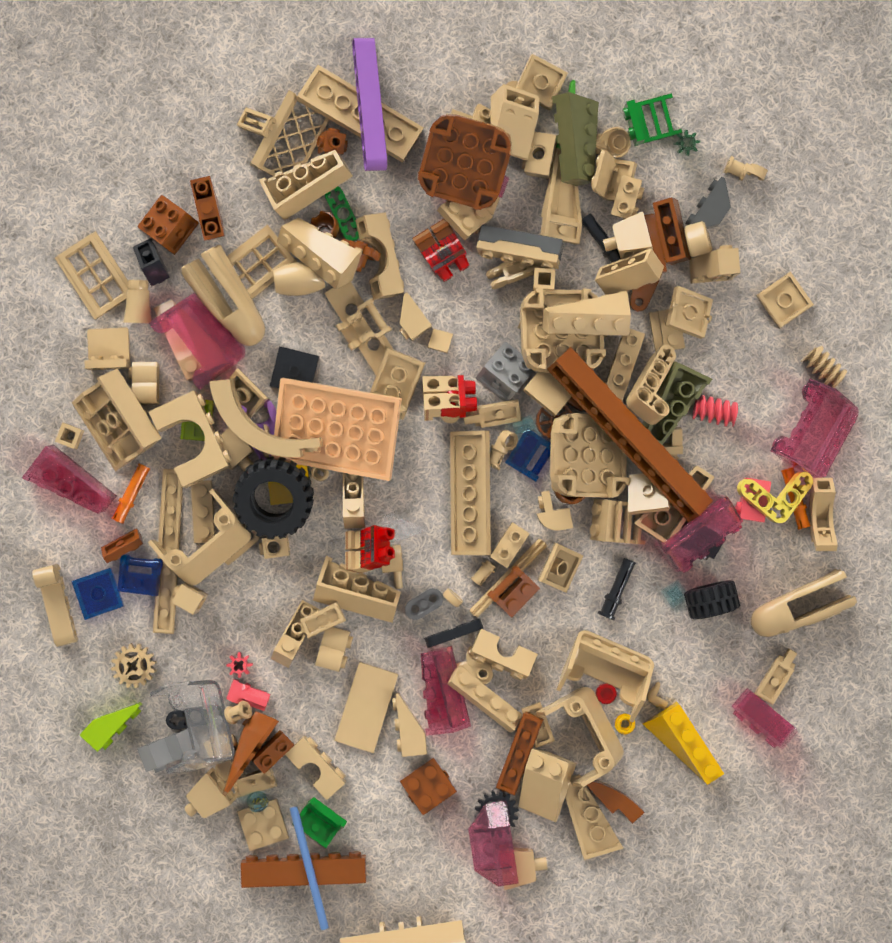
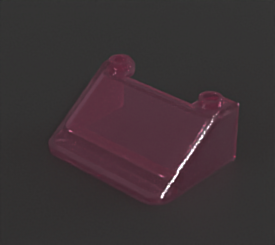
M192 293L149 322L150 326L157 333H166L174 328L201 364V367L193 374V383L198 390L205 388L210 384L209 381L217 379L245 356L244 346L233 337L230 331L221 325L195 293Z

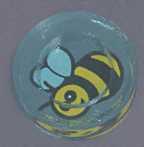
M261 791L254 792L247 798V805L252 812L263 811L269 803L266 794Z

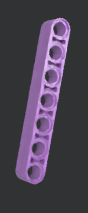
M353 38L352 51L365 171H386L387 153L375 39Z

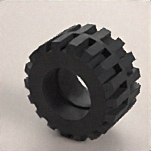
M731 580L706 584L684 593L689 616L695 620L726 614L741 606L735 582Z

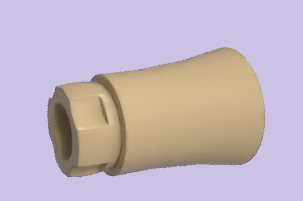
M128 280L129 290H127L123 323H152L148 280Z

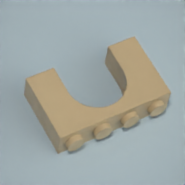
M194 390L149 411L157 431L163 432L182 422H195L204 432L205 444L202 452L196 458L174 468L184 488H188L231 468L229 462L232 461L229 452L223 450L221 445L223 439L219 431L215 432L212 424H215L211 413H207L204 408L206 401L203 395H198Z

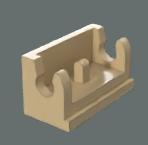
M272 767L265 774L261 770H256L241 775L233 786L235 798L276 787L277 783Z

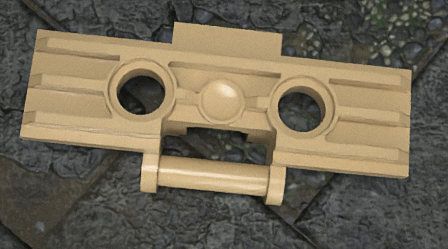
M351 282L338 289L332 288L324 294L342 323L336 325V328L344 335L351 351L356 348L360 349L373 372L377 375L387 347L393 349L385 337V334L392 330L391 327L387 326L373 304V298L363 302ZM354 304L358 309L355 314L350 316L346 313V307ZM366 308L381 330L377 334L373 333L361 314ZM377 339L380 344L379 348L374 351L368 348L369 340Z

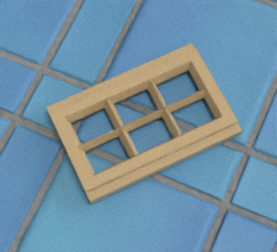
M268 224L227 256L232 266L236 264L242 272L239 278L246 277L251 283L247 291L252 299L274 283V269L286 264L297 263L290 252L277 242L278 237ZM269 238L276 247L262 257L256 248ZM279 250L285 260L272 269L266 262V259ZM253 251L259 260L245 270L239 261ZM262 263L268 270V273L255 282L249 273Z
M96 231L55 257V260L94 320L127 299V290H129L128 280ZM89 244L92 245L99 256L92 263H89L81 251ZM77 252L86 264V267L78 272L68 259ZM100 262H103L111 274L104 281L100 280L93 269ZM90 270L98 283L90 290L80 277V275ZM113 279L122 291V294L114 299L104 286ZM99 288L103 290L110 301L102 307L98 305L92 296V293Z

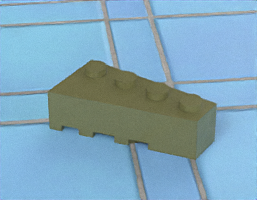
M571 92L552 96V102L556 104L557 114H554L555 123H558L559 135H556L557 143L561 147V154H559L561 181L574 186L589 184L595 170L599 102Z

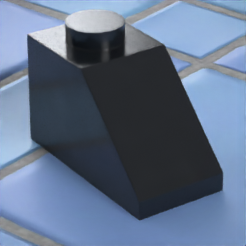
M151 238L133 247L140 268L151 287L170 278L166 266Z

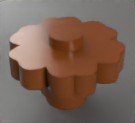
M341 239V241L348 242L349 246L353 248L358 247L363 250L356 272L361 273V270L365 268L367 260L379 261L381 253L368 247L367 243L358 240L354 242Z

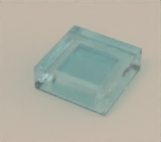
M531 415L521 418L522 421L512 423L516 434L535 429Z
M678 579L661 590L672 608L685 600L684 593L686 590Z

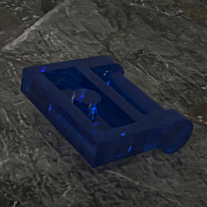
M526 428L505 463L537 482L539 473L550 457L551 443ZM543 445L546 448L531 471L527 470L526 467L539 446Z
M122 555L120 558L117 591L159 596L160 573L163 567V560L159 558H154V560L133 558L130 555ZM129 565L152 568L151 574L128 571Z

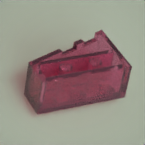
M748 688L731 706L735 710L733 714L741 721L746 719L750 722L749 728L756 734L763 733L767 737L765 741L774 749L778 746L783 750L798 733V730Z

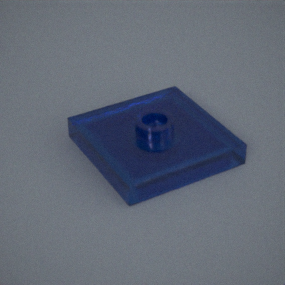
M112 568L71 581L84 620L124 607Z

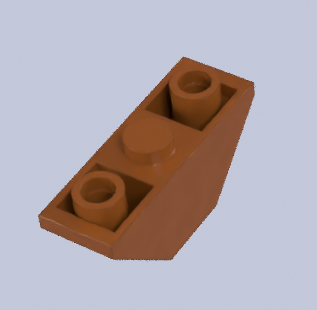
M206 176L190 180L204 241L224 237L222 216L211 177Z

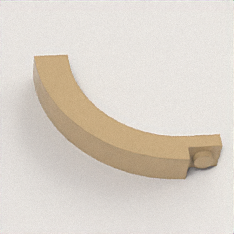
M234 379L209 381L213 400L219 414L228 427L248 445L262 452L281 457H302L304 448L305 452L318 451V447L323 446L322 438L285 439L266 432L257 426L245 413L237 397Z

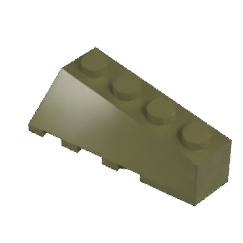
M673 362L656 393L668 404L669 413L655 425H650L644 420L642 424L663 445L678 426L677 424L681 418L688 413L691 405L700 397L704 388L713 379L678 362Z

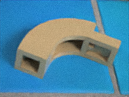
M813 478V485L810 488V536L816 551H837L838 547L833 524V505L836 494L833 478Z

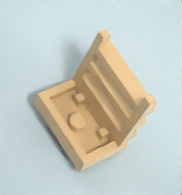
M594 499L591 509L592 525L590 526V540L645 545V540H641L642 529L635 524L633 539H630L632 515L628 513V502ZM622 506H625L623 538L621 539ZM635 514L634 522L637 521L643 514Z

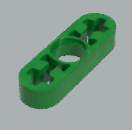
M337 186L332 190L340 192L338 199L340 203L344 200L345 204H339L333 208V205L337 204L334 198H329L331 191L325 194V198L334 217L338 221L344 238L355 242L359 239L358 231L355 232L356 236L353 238L351 235L347 236L346 233L349 232L347 225L342 227L341 224L353 219L354 222H350L353 229H356V218L342 189ZM341 208L347 209L349 211L348 218L340 219L337 216L338 211Z

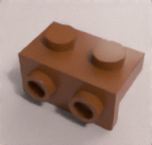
M279 730L258 750L252 762L265 774L294 744Z

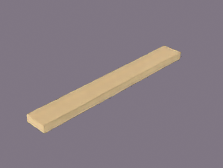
M163 469L158 543L167 553L174 549L179 550L183 487L175 469ZM157 556L153 633L174 634L176 605L171 603L173 600L171 595L177 586L178 576L159 556Z

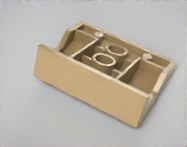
M118 369L98 377V382L94 386L82 392L72 402L115 472L162 439Z

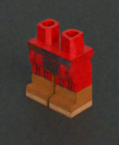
M442 219L430 227L440 246L434 240L429 229L419 233L412 240L434 274H438L443 282H446L453 277L448 267L456 264L459 271L462 272L469 268V263L466 258L467 253L450 224L445 219Z

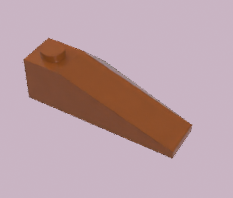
M256 711L253 716L243 721L242 725L245 727L241 732L222 793L225 797L278 724V720Z

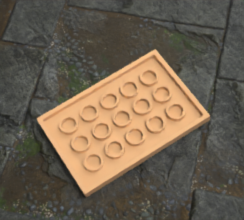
M281 378L274 435L285 439L322 438L323 446L318 447V451L305 452L304 448L302 457H284L286 458L285 462L290 463L292 460L299 465L390 481L402 398ZM271 455V456H274V460H279V457H281V456Z

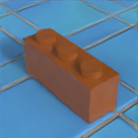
M671 197L653 202L666 263L674 265L692 260L686 241L678 200Z

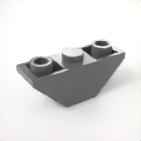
M721 176L718 181L713 180L708 188L711 191L707 198L704 196L701 198L696 206L699 208L696 215H690L685 223L686 225L703 221L706 224V228L709 229L717 227L731 208L724 177Z

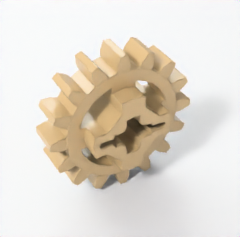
M130 643L129 649L122 646V653L119 651L115 652L118 658L111 660V662L116 664L111 670L117 672L113 676L114 678H121L119 681L120 685L127 682L126 688H129L132 684H134L135 688H138L139 682L144 686L147 684L145 679L152 680L153 677L150 673L156 672L152 665L156 664L157 661L151 660L154 653L148 654V647L142 650L140 643L137 644L136 648H134L133 643ZM129 652L138 653L135 657H130L129 655H126ZM144 659L147 662V670L143 665ZM138 660L136 664L138 669L130 671L132 666L130 663ZM121 663L124 665V672L121 670ZM135 674L141 676L139 679H130Z

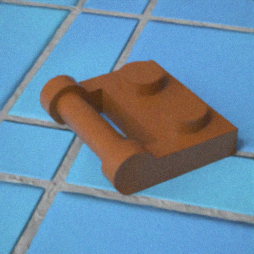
M516 564L512 568L513 571L493 591L490 590L487 594L511 618L540 589ZM519 576L520 578L513 584V586L501 598H499V596Z

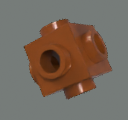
M328 128V130L318 136V154L323 155L336 150L340 156L344 155L348 147L346 134L340 133L339 129Z

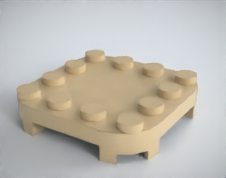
M538 288L523 299L520 308L521 351L528 369L550 373L547 368L570 347L580 355L590 368L595 369L601 364L606 355L604 335L547 333L542 329L544 308L574 303L588 298H597V295L592 293L591 289L543 290V288Z
M570 413L555 418L551 430L550 450L552 490L567 497H618L626 485L630 483V478L626 477L627 455L589 414Z

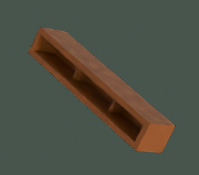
M353 851L349 852V855L341 856L340 852L328 853V856H320V853H310L318 885L366 883V855H361V852ZM271 854L262 859H258L257 855H249L241 861V888L309 885L303 859L299 857V854H288L287 858H279V855Z

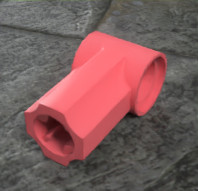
M233 679L226 699L237 704L245 701L251 707L265 711L271 694L250 687L251 685L248 683L243 684L239 680Z

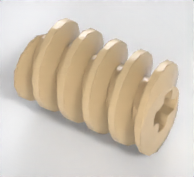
M823 346L815 347L801 360V363L808 360L806 368L814 366L812 374L820 372L818 380L826 378L824 386L832 384L829 390L831 391L844 379L847 370L839 371L841 364L838 363L833 366L835 358L828 359L829 352L822 354Z

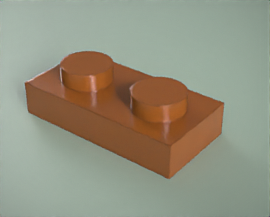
M136 528L101 547L105 562L108 564L111 561H116L122 555L138 549L143 544L139 530Z

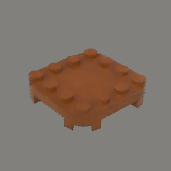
M457 114L440 116L429 130L430 133L418 172V180L421 187L431 197L435 196L473 207V209L477 210L490 207L500 194L511 156L512 142L510 135L498 126Z

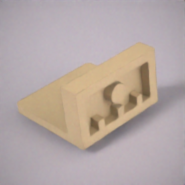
M127 327L87 330L88 360H84L85 369H129L130 345L129 329Z

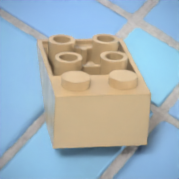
M503 84L491 96V125L504 129L510 135L512 142L511 156L527 160L539 115V96Z

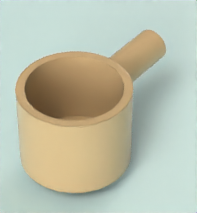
M401 544L390 545L395 550V558L390 560V565L380 568H382L383 573L393 572L395 589L403 588Z

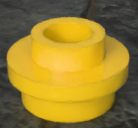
M623 713L617 716L615 728L619 733L629 734L634 730L635 720L634 722L629 721L631 715ZM623 720H627L629 722V725L627 727L621 726V722Z

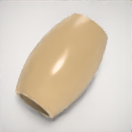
M303 262L286 264L273 270L275 291L278 294L300 296L315 293L325 288L324 279Z

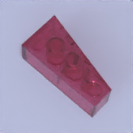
M54 444L45 446L22 476V479L37 484V486L56 493V495L67 498L97 514L105 512L117 496Z

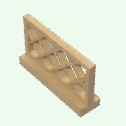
M288 90L274 117L277 121L275 124H271L273 127L272 131L268 130L267 132L269 137L263 138L250 163L251 166L271 176H275L276 171H282L300 163L302 165L307 164L317 144L318 136L323 133L330 120L325 118L323 124L314 127L311 115L318 112L315 110L314 112H309L310 107L305 104L303 105L306 108L307 114L296 117L293 108L296 102H301L296 100L297 95ZM292 112L293 118L288 119ZM308 116L311 128L300 131L297 119ZM294 120L298 132L286 135L285 123ZM320 128L319 132L316 134L315 129ZM312 130L315 139L312 143L305 145L301 133ZM281 131H283L284 136L279 137ZM299 134L302 146L291 149L287 137ZM285 138L288 150L277 153L274 145L275 142ZM311 146L307 153L306 147ZM273 148L274 154L269 155ZM303 148L305 153L304 160L295 163L292 151ZM289 152L292 164L281 167L278 155ZM276 157L279 168L270 170L263 165L268 158Z

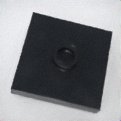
M279 346L270 387L279 389L281 378L313 383L320 356Z

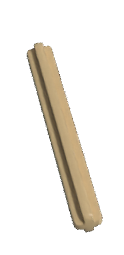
M538 539L470 609V612L476 618L479 617L493 602L487 595L490 590L493 591L513 571L512 568L515 564L523 571L546 548V543L542 539Z

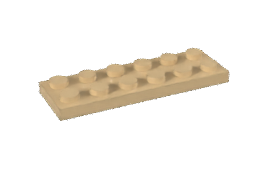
M317 65L297 95L296 100L361 138L356 87ZM381 102L386 153L403 163L424 127Z
M489 431L450 432L451 555H491Z

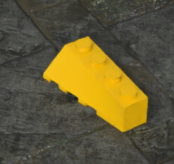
M677 701L642 723L702 779L706 785L724 775L719 764Z

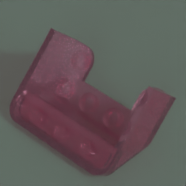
M810 378L802 389L803 399L808 405L801 413L799 422L792 430L790 438L785 436L776 438L770 451L789 465L802 472L809 473L813 478H824L857 420L859 410L837 389Z
M717 494L715 496L717 501L704 510L699 517L689 522L663 544L657 542L654 544L673 571L687 572L693 567L692 563L696 559L702 560L710 553L708 551L714 545L715 547L720 546L726 541L724 537L730 533L735 534L742 528L741 523L743 520L726 495Z

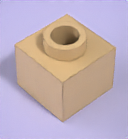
M62 422L55 442L72 449H78L85 430ZM70 432H73L75 435L73 440L68 439Z

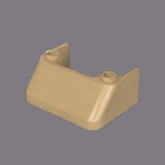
M211 489L209 492L222 507L214 516V524L220 532L190 557H187L183 551L178 549L167 553L156 539L148 542L163 562L179 578L191 586L202 582L251 539V532L246 530L244 523L241 524L239 522L238 515L235 514L234 510L216 489Z
M583 630L578 633L556 690L561 691L566 679L572 681L580 680L583 673L620 689V699L625 704L633 707L629 721L634 722L646 701L654 662L648 656L590 631Z
M580 687L535 712L536 716H547L563 707L566 714L570 717L582 716L600 753L593 759L594 770L571 782L572 786L584 787L607 774L624 755L623 747L594 691L589 687Z

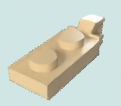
M518 399L477 406V411L466 412V417H463L465 425L475 423V426H481V428L522 421Z
M788 648L783 657L779 655L774 660L754 694L773 705L794 672L795 664L792 662L797 653Z

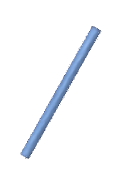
M295 806L289 809L321 930H325L329 926L298 807Z

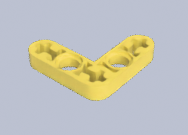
M797 472L777 498L752 479L741 480L737 485V491L741 497L770 521L784 523L812 487L813 478L807 472ZM800 477H802V478L805 477V479H804V482L806 483L805 485H800V483H801V481L799 480ZM750 485V490L757 493L754 495L751 492H745L746 488L744 486ZM788 492H793L795 495V500L792 503H788L786 500ZM762 495L766 496L768 500L765 507H761L758 502ZM772 507L775 510H781V518L776 517L777 514L769 509Z

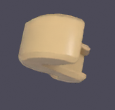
M703 221L685 226L684 230L690 256L695 257L712 251L710 236Z

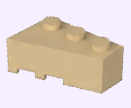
M732 245L720 246L719 249L689 260L691 284L729 281L740 274L739 249L732 248Z

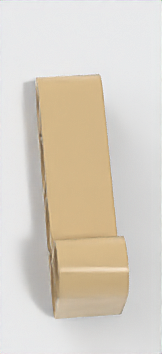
M663 345L650 356L626 400L628 408L650 425L657 424L669 413L668 404L656 395L676 358L674 349L669 345Z
M58 564L35 569L32 572L36 587L41 589L56 647L78 641L73 617L69 613L70 605L68 597H65V585L63 577H60V566Z

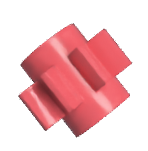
M238 652L237 658L233 655L230 656L232 662L226 665L232 669L230 675L235 672L238 673V678H241L242 672L247 675L250 673L247 667L252 666L253 663H248L249 655L242 657V653ZM242 660L244 662L242 665L244 669H236L237 663L235 661L240 662Z

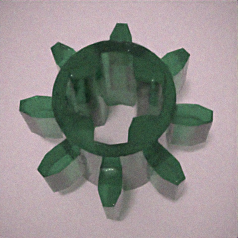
M684 130L683 136L681 134L676 135L679 139L673 145H678L677 153L685 151L686 156H689L690 150L698 151L695 146L700 141L694 138L696 132L688 135V130ZM683 139H690L689 144L691 146L684 147L685 142Z

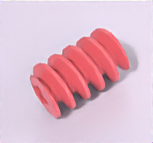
M701 395L695 401L692 419H695L699 414L700 421H703L708 416V423H711L713 418H716L717 425H719L721 420H724V426L727 427L729 422H732L733 427L737 418L738 404L733 402L730 406L729 400H725L722 404L720 398H717L714 403L713 397H709L706 401L705 395Z

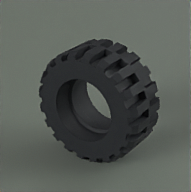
M274 456L267 457L264 461L262 458L256 460L255 464H250L242 472L234 489L233 503H235L233 509L235 514H239V522L241 524L245 523L247 525L246 530L249 532L252 530L256 531V536L261 538L262 535H268L267 539L274 540L275 536H279V539L286 538L288 533L293 535L297 532L298 528L304 526L313 506L314 488L311 487L312 481L310 477L305 476L306 471L302 467L300 469L296 467V462L292 460L290 463L285 462L286 458L279 457V460H274ZM265 482L280 483L292 494L293 504L284 513H269L263 510L256 502L254 496L256 488Z

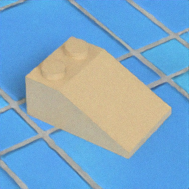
M532 748L525 767L519 807L557 822L577 763L545 750Z

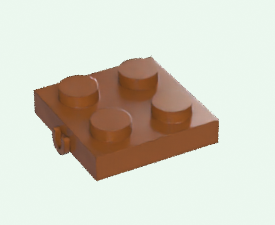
M434 757L400 781L409 794L408 797L411 799V802L415 803L422 815H425L457 792L448 778V773L446 770H442Z

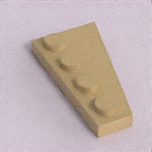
M580 774L572 776L565 799L584 860L624 849L588 787L572 786L571 782L580 778Z

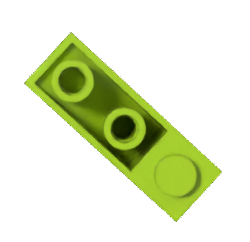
M139 702L95 718L81 732L80 736L97 752L102 748L106 750L113 743L111 738L116 733L120 735L127 728L125 723L129 718L134 720L141 712L139 708L142 703Z

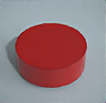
M603 683L596 689V697L602 704H610L616 699L617 692L611 684Z

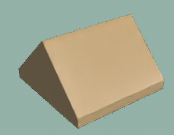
M236 369L229 379H234L238 400L241 405L247 408L246 414L251 418L264 406V403L269 398L240 369Z
M554 542L537 580L567 593L583 555Z

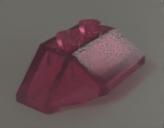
M506 801L486 803L468 828L474 871L498 887L519 884Z

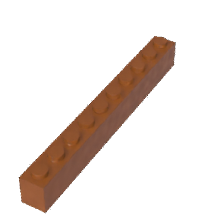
M571 347L547 368L552 376L688 522L699 517L713 502L708 493L696 483L694 478L684 470L679 462L671 456L665 447L658 442L651 432L623 404L622 400L609 389L608 385L595 374L594 370Z

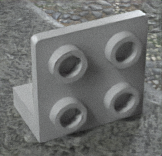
M504 342L482 368L476 379L503 401H510L534 370L526 367L520 352L507 342Z

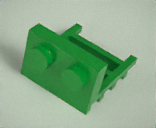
M672 93L635 103V100L626 101L622 111L625 121H628V133L630 140H633L634 147L683 133L682 129L674 131L665 101L673 98ZM656 102H661L668 132L664 134L661 133L653 104ZM649 105L656 136H649L642 106Z
M315 797L311 798L300 812L304 834L324 849L327 848L336 833L344 828L347 823L345 819Z

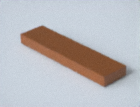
M526 711L523 713L496 785L497 789L514 796L516 795L530 752L535 745L544 721L543 718Z

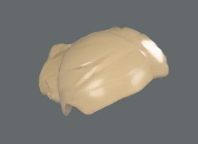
M618 126L611 127L602 134H597L596 154L598 155L604 150L614 158L623 157L631 147L629 133L624 128Z

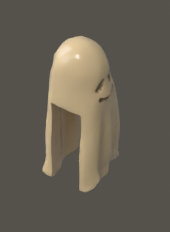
M221 245L204 251L201 257L238 307L236 311L232 312L200 259H196L183 266L181 271L185 281L190 285L209 312L222 326L230 331L239 343L253 346L262 340L265 334L263 319Z
M834 569L819 579L764 603L755 609L752 614L751 625L753 630L758 635L764 637L789 633L791 630L815 624L855 606L857 603L856 597L846 595L793 618L787 605L792 600L847 578L845 572L841 571V569Z

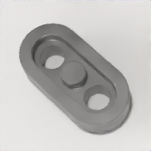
M436 588L426 590L407 602L405 606L406 615L413 620L424 617L442 605L443 594ZM432 594L436 595V602H431L429 596ZM412 606H419V612H412Z

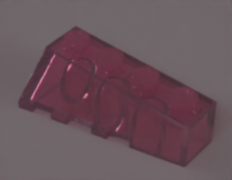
M452 646L436 648L421 653L422 680L425 681L426 685L425 690H423V698L427 700V710L424 711L425 719H428L429 728L425 729L426 736L454 733L471 727L465 698L447 684L455 668H457Z

